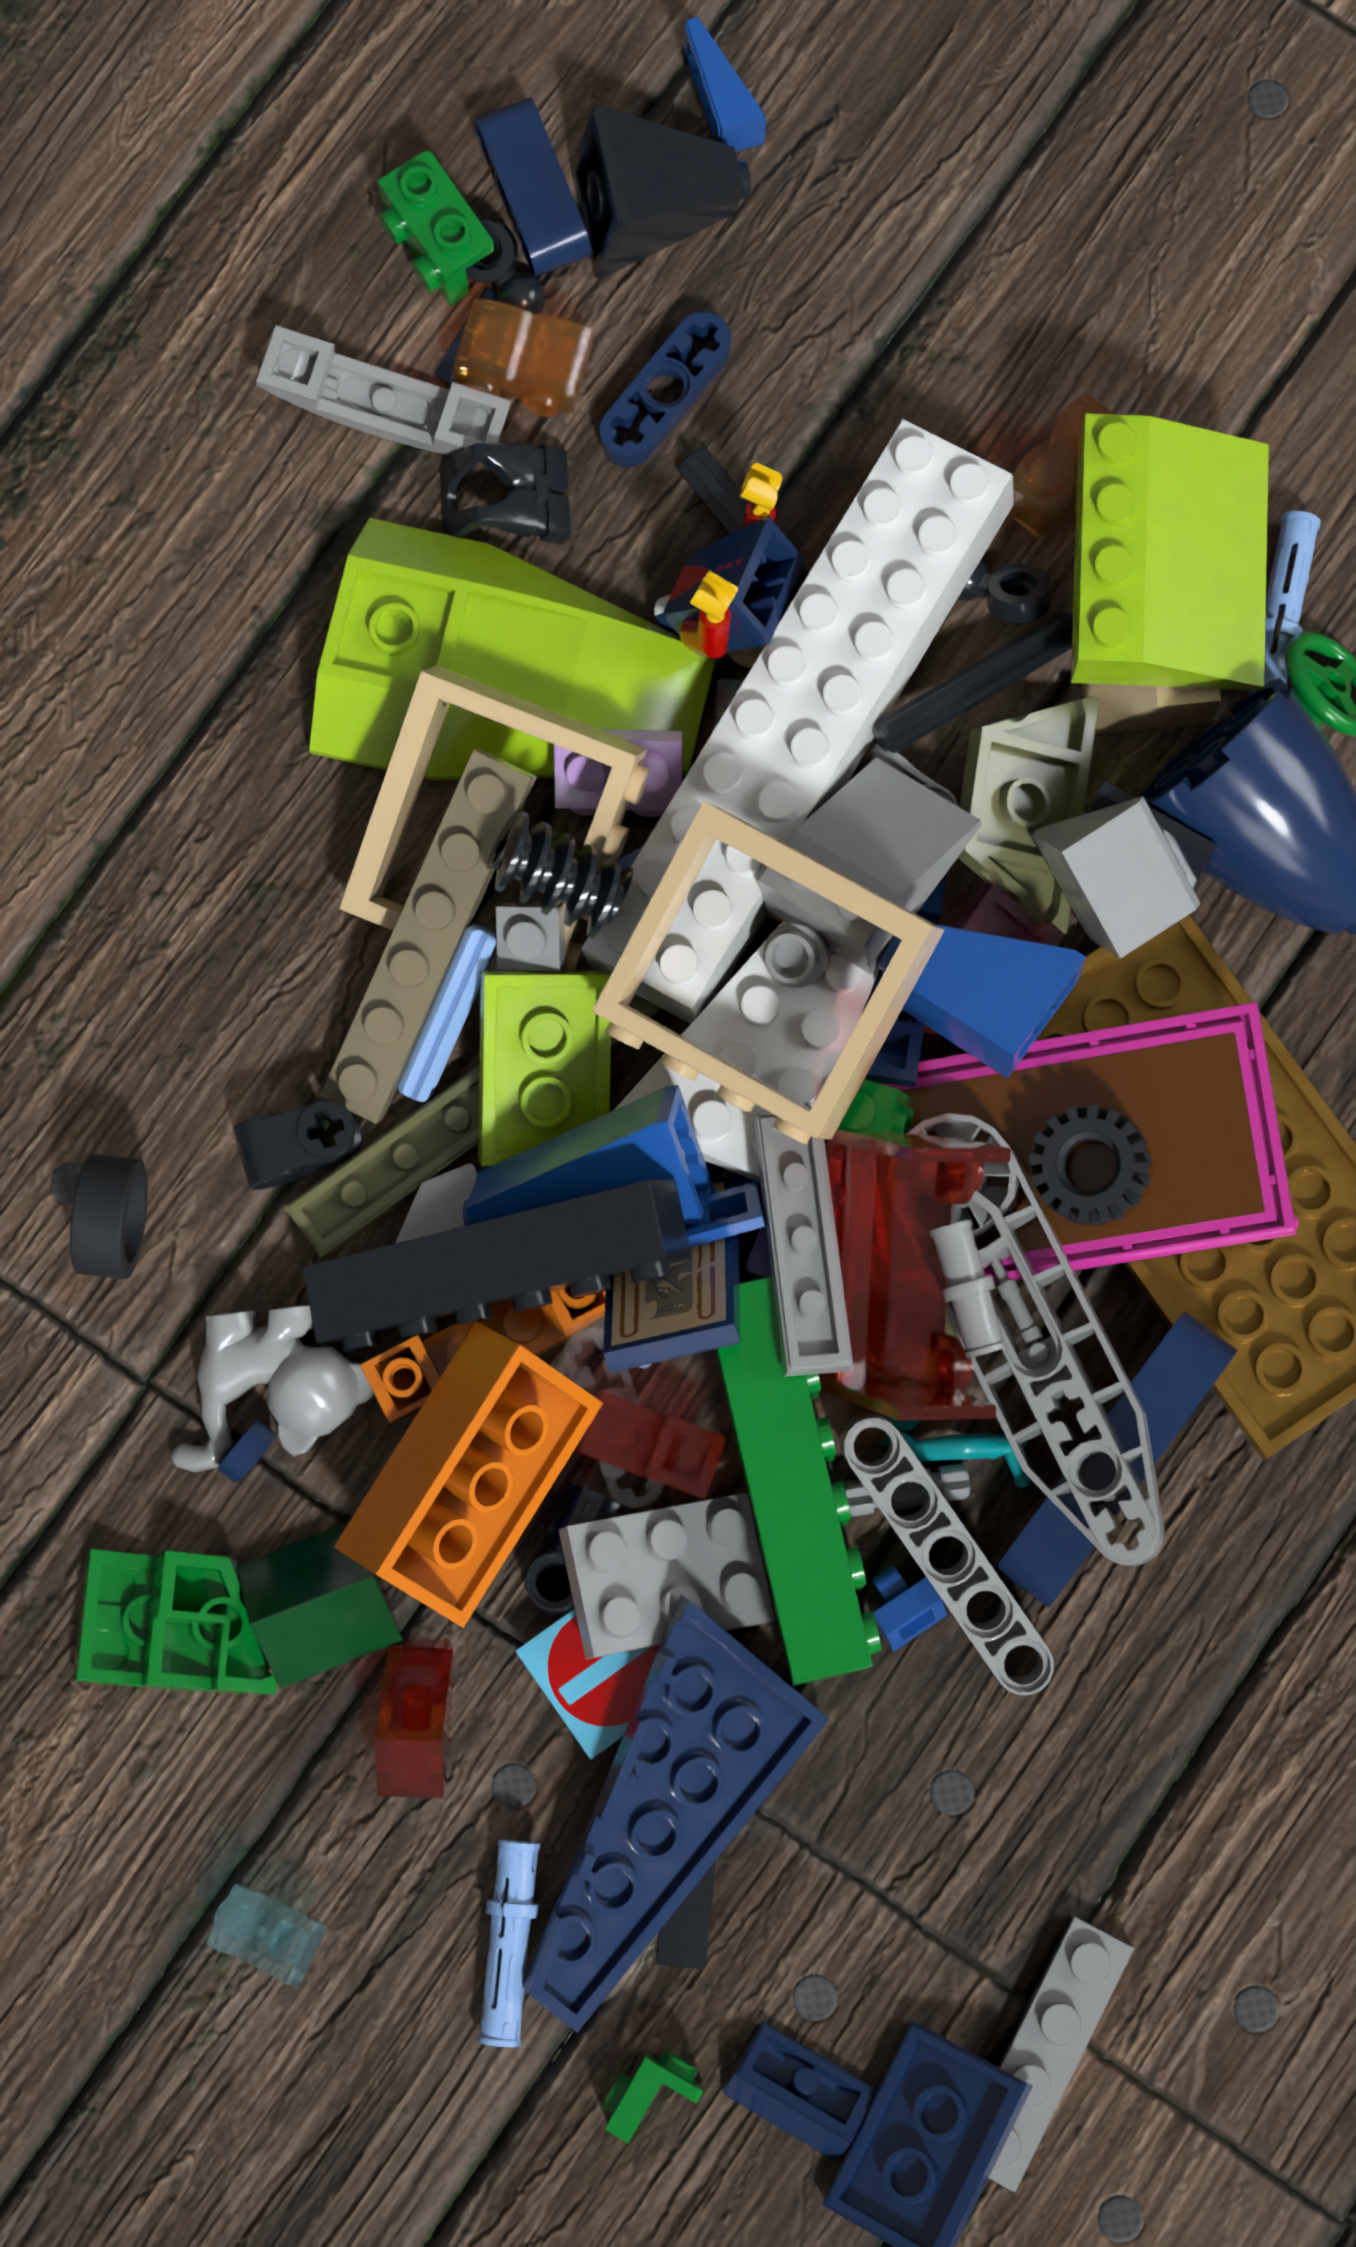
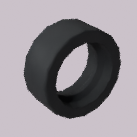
M90 1154L84 1162L77 1181L70 1227L71 1263L76 1274L128 1279L132 1275L141 1251L147 1213L148 1182L147 1170L143 1160Z

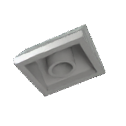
M1143 796L1038 828L1032 835L1089 940L1120 959L1194 912L1200 905V901Z

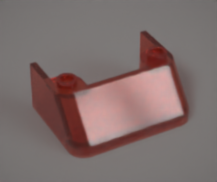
M837 1130L833 1138L828 1140L826 1158L853 1367L848 1372L818 1374L821 1388L824 1391L898 1421L996 1418L995 1404L965 1394L966 1387L972 1378L971 1358L966 1359V1351L958 1338L944 1333L946 1303L944 1302L941 1290L946 1289L947 1285L933 1237L931 1238L929 1231L950 1225L951 1205L968 1203L974 1192L980 1188L984 1173L983 1162H1010V1148L966 1138L860 1130Z

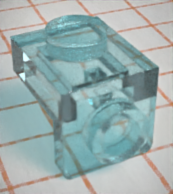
M235 1884L228 1897L220 1904L216 1911L214 1927L207 1939V1946L218 1952L236 1956L285 1984L299 1987L328 1925L268 1893Z

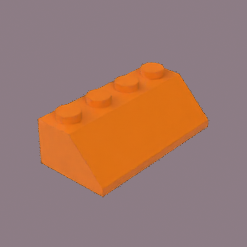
M475 1322L334 1545V1548L464 1628L598 1413L603 1402L520 1344Z

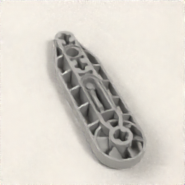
M947 1113L923 1120L903 1136L902 1145H898L891 1157L888 1186L892 1202L964 1351L965 1347L952 1302L945 1303L941 1292L945 1288L935 1269L941 1266L938 1254L936 1253L929 1257L918 1233L933 1241L929 1231L953 1223L971 1220V1229L975 1242L988 1238L997 1230L1001 1235L1000 1238L987 1247L978 1250L983 1269L990 1266L993 1267L1001 1284L997 1289L1002 1299L1006 1301L1021 1331L1020 1335L1025 1345H1031V1347L1020 1352L990 1291L1003 1339L1008 1346L1002 1349L1008 1362L987 1374L978 1356L968 1360L1022 1470L1106 1558L1116 1564L1133 1567L1147 1563L1157 1555L1163 1545L1164 1525L1146 1413L1016 1153L994 1127L974 1116ZM933 1130L936 1131L943 1145L942 1148L934 1150L927 1135ZM982 1130L991 1136L977 1159H975L965 1150L979 1131ZM954 1166L961 1172L966 1173L960 1178V1184L963 1189L958 1193H953L944 1186L949 1182L947 1170ZM901 1176L918 1178H901ZM987 1176L1009 1177L1008 1187H988L989 1181ZM1021 1184L1031 1206L1011 1214L1018 1203ZM970 1210L972 1211V1213H973L975 1219L977 1220V1222H978V1224H979V1226H980L979 1229H977V1227H976V1225H975V1223H974V1221H973V1219H972V1217H971V1215H970V1212H969ZM1038 1217L1061 1263L1038 1274L1015 1230ZM1009 1256H1012L1051 1334V1337L1041 1342L1040 1340L1044 1337L1039 1327L1035 1325L1015 1279L1009 1280L1001 1261ZM1064 1275H1067L1090 1323L1067 1333L1044 1289L1045 1286ZM1096 1333L1120 1381L1098 1392L1095 1391L1073 1347L1074 1344ZM1012 1375H1015L1037 1420L1034 1424L1017 1433L992 1385ZM1123 1392L1126 1393L1136 1413L1141 1445L1128 1452L1125 1451L1102 1405ZM1068 1397L1077 1404L1084 1403L1085 1408L1076 1414L1077 1420L1085 1434L1094 1437L1100 1431L1101 1439L1081 1443L1075 1430L1070 1425L1062 1421L1056 1422L1055 1417L1063 1412L1061 1401L1064 1398ZM1040 1434H1044L1067 1481L1054 1489L1033 1469L1021 1443ZM1077 1444H1080V1445L1077 1446L1075 1449H1073L1071 1452H1069V1450H1068V1446H1069V1445H1077ZM1100 1454L1109 1455L1114 1461L1116 1468L1114 1480L1105 1489L1091 1490L1085 1483L1083 1476L1086 1463L1093 1456ZM1142 1457L1149 1498L1132 1465L1133 1462ZM1128 1491L1132 1496L1131 1500H1123L1118 1503L1129 1520L1137 1523L1143 1522L1145 1527L1136 1535L1139 1546L1135 1549L1122 1542L1115 1543L1114 1536L1122 1531V1525L1115 1511L1105 1508L1099 1513L1097 1509L1099 1504L1118 1501ZM1073 1493L1089 1527L1061 1497Z

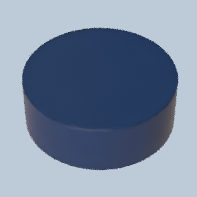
M258 1419L233 1447L217 1470L234 1484L236 1481L240 1483L275 1441L276 1433Z

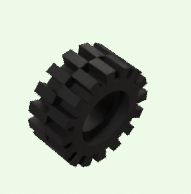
M1087 1104V1107L1078 1108L1077 1106L1066 1108V1113L1059 1117L1053 1115L1047 1120V1128L1042 1134L1038 1132L1033 1140L1036 1144L1034 1153H1029V1165L1032 1166L1033 1175L1030 1178L1033 1187L1038 1190L1039 1198L1046 1206L1071 1222L1081 1225L1084 1223L1098 1226L1106 1225L1105 1222L1113 1219L1118 1221L1127 1216L1125 1212L1131 1207L1136 1208L1143 1200L1141 1195L1144 1189L1149 1188L1151 1181L1149 1168L1152 1166L1151 1154L1147 1150V1142L1133 1123L1111 1108L1108 1110L1093 1104ZM1088 1140H1096L1108 1145L1116 1160V1168L1112 1179L1104 1187L1092 1191L1075 1187L1066 1173V1160L1070 1151L1079 1143Z

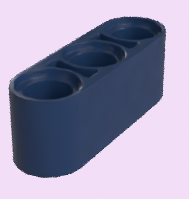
M528 97L473 117L484 156L533 276L536 277L591 257V246L583 221L533 99Z

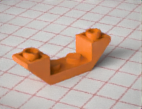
M570 1287L551 1292L553 1304L523 1311H514L513 1302L493 1306L495 1318L478 1323L520 1344L534 1355L539 1356L568 1341L605 1315L606 1291L582 1297H573ZM455 1323L423 1341L416 1335L360 1365L390 1424L418 1414L474 1323L457 1325Z

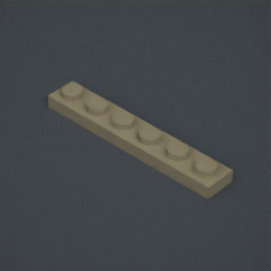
M481 749L473 750L321 1092V1097L338 1103L345 1109L375 1124L384 1119L397 1090L398 1082L465 929L470 926L495 871L493 867L487 869V862L492 847L512 814L518 809L522 810L537 776Z

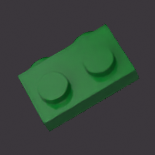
M424 151L377 180L384 209L378 213V218L395 245L405 242L416 257L411 260V265L424 288L429 293L438 289L447 304L452 306L470 294L466 268L494 251V243L430 151Z

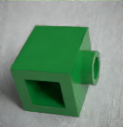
M863 1080L833 1138L828 1140L891 1158L897 1145H902L903 1136L911 1128L913 1108L908 1107L911 1097L897 1088Z

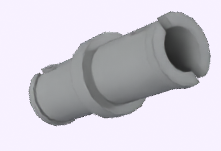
M971 1220L953 1223L929 1231L931 1238L933 1237L947 1285L946 1289L941 1290L945 1303L952 1302L966 1351V1359L1008 1347L1003 1339L989 1291L995 1289L993 1277H985L971 1229Z

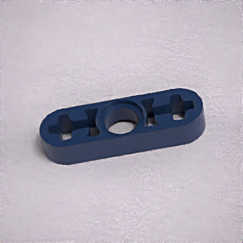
M697 312L687 316L607 411L600 423V441L602 451L608 460L621 467H635L648 460L723 369L730 357L731 335L727 324L722 318L710 312ZM708 334L714 336L715 351L712 352L706 348L700 350L692 360V373L697 375L693 377L684 365L693 351L691 337L694 335L702 340ZM660 376H671L682 384L683 392L674 402L659 403L652 399L648 393V387L651 382ZM638 402L647 414L638 428L640 443L636 444L628 440L622 446L617 445V431L615 429L620 427L622 430L628 431L640 418L639 406L635 405Z

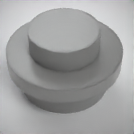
M800 922L787 923L778 927L767 938L763 951L764 963L770 975L779 983L788 987H804L813 983L824 972L828 962L827 945L821 934L811 926Z

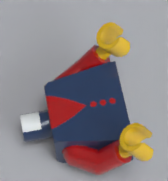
M752 463L740 490L739 496L751 501L745 508L742 528L694 551L687 558L672 593L659 598L655 603V618L659 626L671 633L677 632L685 647L703 657L707 656L717 659L721 658L726 652L769 644L805 562V558L775 524L776 509L774 506L776 505L777 492L783 476L778 471L760 463Z

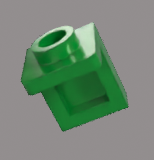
M664 2049L659 2059L646 2052L632 2078L620 2072L601 2108L612 2114L605 2130L624 2142L629 2143L661 2084L698 2103L704 2092V2086L694 2080L699 2069Z

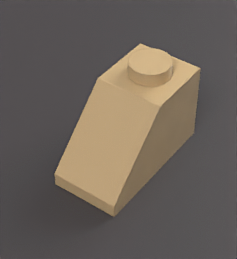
M1081 683L1083 698L1090 696L1099 698L1095 734L1211 723L1221 702L1220 689Z

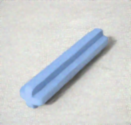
M472 924L465 929L398 1082V1090L413 1100L425 1102L432 1097L481 986V971L488 970L497 950L496 933L484 926Z

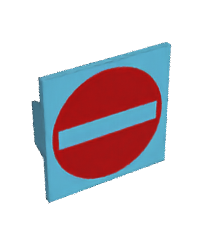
M573 1609L517 1649L516 1653L588 1757L593 1759L624 1736L660 1645L585 1660L576 1612Z

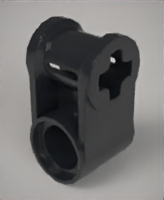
M319 1101L286 1112L258 1116L233 1127L249 1190H262L280 1186L300 1179L304 1175L342 1165L359 1152L363 1141L362 1129L357 1119L340 1104L332 1101ZM329 1119L340 1128H344L343 1131L335 1134L336 1145L330 1148L320 1139H316V1136L322 1135L325 1132L324 1122Z

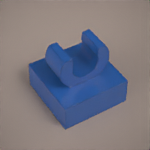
M891 1566L872 1579L877 1594L885 1604L873 1612L879 1632L893 1652L947 1616L941 1597L927 1577L909 1588L896 1568Z

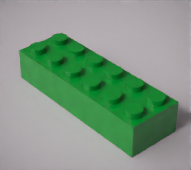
M772 1277L741 1283V1342L736 1345L715 1349L790 1682L793 1687L868 1670L873 1667L871 1655L879 1653V1651H882L873 1611L861 1614L856 1590L864 1588L866 1578L858 1546L846 1548L841 1526L848 1525L849 1520H851L843 1481L830 1483L826 1462L834 1461V1456L836 1455L828 1417L816 1419L811 1399L819 1398V1391H821L819 1375L784 1377Z

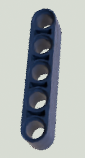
M1186 1311L1178 1318L1131 1382L1146 1413L1154 1465L1238 1351L1237 1348ZM1124 1392L1108 1413V1417L1125 1451L1128 1452L1141 1445L1136 1413ZM1100 1431L1096 1436L1091 1437L1089 1441L1101 1439ZM1106 1454L1096 1455L1088 1460L1084 1467L1083 1476L1085 1483L1091 1490H1102L1112 1483L1116 1472L1114 1461ZM1143 1457L1132 1463L1141 1483L1146 1477ZM1064 1475L1054 1488L1067 1482ZM1128 1491L1118 1501L1099 1504L1097 1506L1099 1513L1108 1508L1115 1511L1116 1515H1118L1122 1510L1118 1502L1129 1500L1131 1494ZM1073 1493L1061 1497L1089 1527ZM1047 1497L1004 1555L996 1569L1049 1608L1095 1546Z

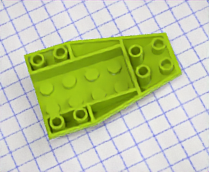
M369 518L348 554L319 664L309 751L311 754L387 770L420 673L437 665L597 729L683 731V776L687 775L690 771L716 659L707 656L703 657L690 651L684 646L681 637L493 545ZM450 703L424 779L460 780L473 750L481 749L537 776L536 778H555L554 744Z

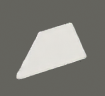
M466 1164L421 1183L396 1243L465 1226L463 1221V1204L466 1199H469L478 1176L473 1164Z

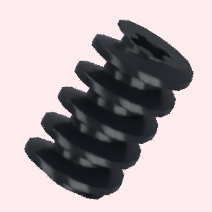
M518 809L506 822L488 858L487 869L491 867L497 869L495 890L502 892L516 879L520 881L517 899L519 902L525 904L538 890L543 893L541 913L548 915L562 902L566 904L564 925L571 927L584 913L589 916L586 935L593 939L610 923L620 908L631 885L634 874L633 868L621 874L620 861L612 856L606 857L598 863L597 849L588 844L580 847L574 853L575 839L567 833L558 835L551 842V826L540 821L528 830V814Z

